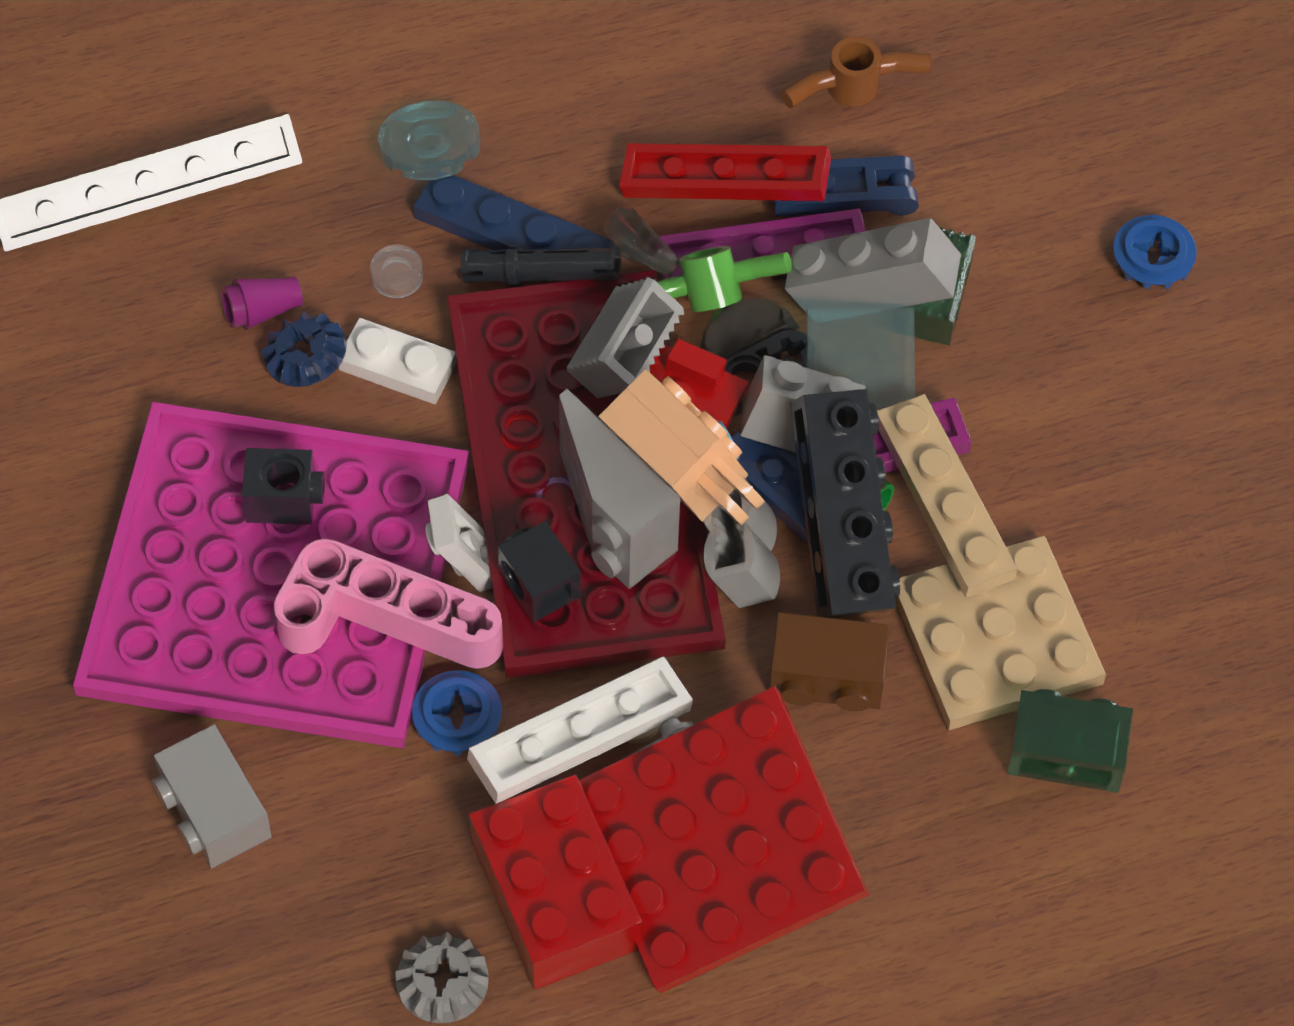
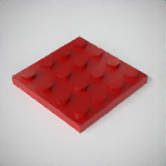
M775 686L579 780L642 921V938L635 942L654 988L659 993H664L870 895L783 697Z

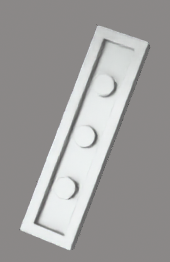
M663 656L469 748L467 760L495 804L648 732L660 726L669 718L679 717L689 712L693 699Z

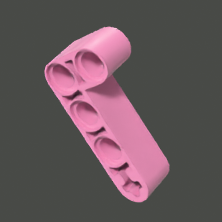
M320 539L306 545L297 558L274 603L279 640L284 648L292 653L308 654L318 650L327 640L339 616L467 667L477 669L488 667L498 660L503 650L502 618L495 604L479 596L334 540ZM325 570L336 572L335 575L328 578L315 576L317 573ZM371 590H383L387 592L385 595L378 598H371L365 596V594L370 592ZM426 609L438 612L436 615L428 618L415 615L417 612ZM299 615L312 617L306 623L297 624L290 622L292 618Z

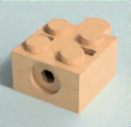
M645 369L599 415V418L680 496V501L702 522L719 505L742 526L749 517L728 495L735 490L756 510L765 502L744 480L748 473L736 460L743 453L742 450L727 436V431L705 410L701 412L690 401L691 398L674 380L667 376L660 383Z

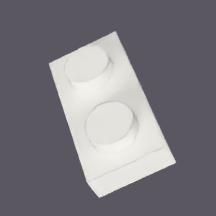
M359 318L346 342V353L339 366V370L436 405L457 363L455 351Z
M448 494L428 500L431 522L426 524L425 530L432 551L436 555L441 554L452 565L455 573L459 577L464 576L478 591L482 592L491 589V574L485 547L484 529Z

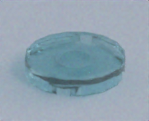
M421 101L406 105L390 114L380 126L377 140L383 163L391 171H393L392 167L402 171L403 177L413 180H437L458 173L464 169L463 163L469 160L471 156L472 161L476 158L480 150L481 135L474 114L462 105L448 101Z

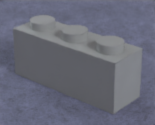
M932 218L793 246L791 256L792 271L787 275L785 290L816 324L954 297L961 253Z

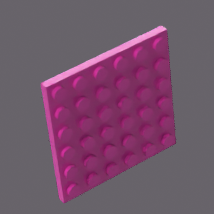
M152 402L74 680L73 688L75 695L404 749L412 717L413 701L417 694L426 650L339 616L327 640L318 650L308 654L292 653L284 648L279 640L274 603L301 551L306 545L320 539L337 541L442 582L447 560L441 554L436 555L427 540L425 528L426 524L431 522L428 500L448 494L460 505L469 465V451ZM246 448L303 449L313 451L315 471H324L325 493L323 504H314L312 525L246 522L242 499ZM283 483L276 486L275 489L286 490L295 485ZM325 570L317 573L315 576L328 578L335 575L336 572ZM371 590L370 592L366 593L365 596L371 598H378L385 595L387 592L383 590ZM421 610L415 615L428 618L435 615V610ZM299 615L292 618L290 622L297 624L306 623L312 617Z

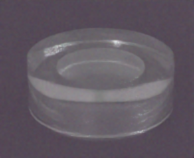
M386 246L376 252L371 260L372 284L379 293L386 297H407L417 291L422 284V260L419 254L408 246Z

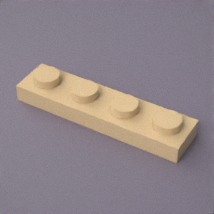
M923 394L878 410V430L964 596L967 598L1016 580L1018 568L926 395Z

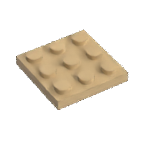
M1045 536L1006 547L1018 568L1016 580L967 598L964 596L948 564L900 578V595L898 598H895V603L948 731L1104 684L1106 673Z

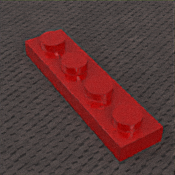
M627 143L619 188L624 198L824 201L831 154L828 146Z

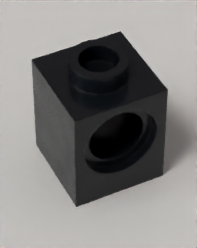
M246 448L242 489L246 522L312 525L314 504H323L325 493L324 471H315L313 451L303 449ZM283 483L295 485L286 490L275 489L276 486Z
M546 521L531 529L521 528L513 532L505 539L503 544L498 546L499 574L533 623L581 597V571Z

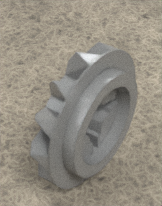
M447 931L442 936L432 938L423 935L420 941L411 949L404 950L401 962L395 971L396 988L403 1005L416 1017L431 1023H451L467 1017L479 1007L488 990L489 974L485 956L479 953L470 939L464 941L455 938ZM442 959H447L450 974L458 975V978L448 979L446 988H443L442 997H438L434 978L427 977L426 974L436 973L438 964H441Z

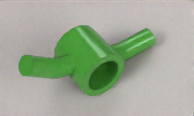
M729 246L712 247L681 257L679 263L682 275L664 279L657 283L673 298L688 295L693 312L709 311L740 301L743 298L739 285L740 282L790 273L792 271V260L788 252L734 262Z

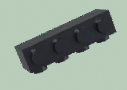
M867 389L802 395L790 402L817 617L835 618L879 613L896 608L895 598H898L900 595V578L896 566L890 565L888 544L893 539V524L889 512L883 511L880 489L885 487L886 471L882 458L880 456L876 457L873 435L877 434L879 428L877 408L873 402H869Z

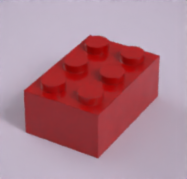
M576 774L469 814L472 846L534 990L639 950L635 941L642 938V921Z

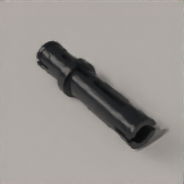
M518 244L509 245L508 249L504 250L464 249L461 255V272H468L462 275L464 283L497 281L507 282L509 286H522L523 281H618L621 275V258H615V256L620 255L618 247L524 249L522 245Z

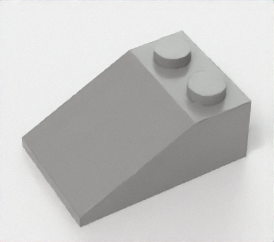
M567 389L559 395L560 453L592 551V558L597 567L607 577L613 578L616 576L630 589L678 551L680 496Z

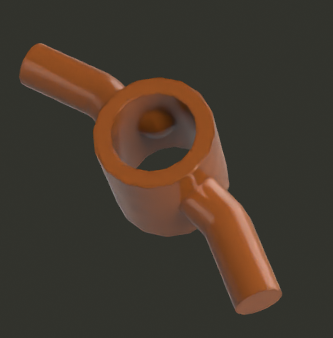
M859 36L847 37L840 40L833 47L830 68L814 71L782 90L780 95L788 108H793L815 93L829 89L833 99L841 105L860 107L870 103L876 97L879 77L881 75L893 72L930 74L931 54L891 52L881 55L880 49L871 40Z

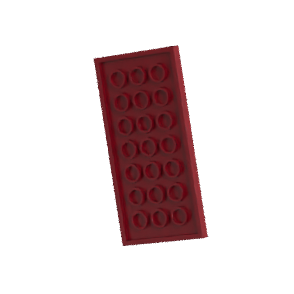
M655 270L621 274L618 281H564L447 296L482 528L484 529L488 566L490 567L493 599L502 618V656L506 678L725 649L726 636L716 584L708 575L704 563V547L707 539L704 521L702 522L680 501L678 551L628 589L616 576L613 578L607 577L595 564L572 489L563 483L548 485L550 478L554 477L566 478L569 481L560 453L559 395L568 389L598 418L620 395L596 398L568 372L567 366L615 287H621L622 284H633L634 281L639 282L641 279L646 280L647 277L658 282ZM665 340L664 345L670 347L669 340ZM518 414H526L531 416L538 426L536 428L528 420L513 421L507 428L506 424L511 417ZM500 431L504 440L516 447H528L535 444L541 438L542 433L543 438L534 449L517 452L504 445L500 437ZM543 490L541 498L536 497V493ZM546 521L581 571V597L533 623L499 574L498 546L503 544L505 539L513 532L521 528L531 529Z

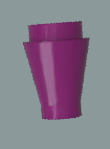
M295 276L287 278L233 279L232 285L221 288L222 308L231 328L242 326L244 330H248L290 309L301 307L303 304L301 287Z

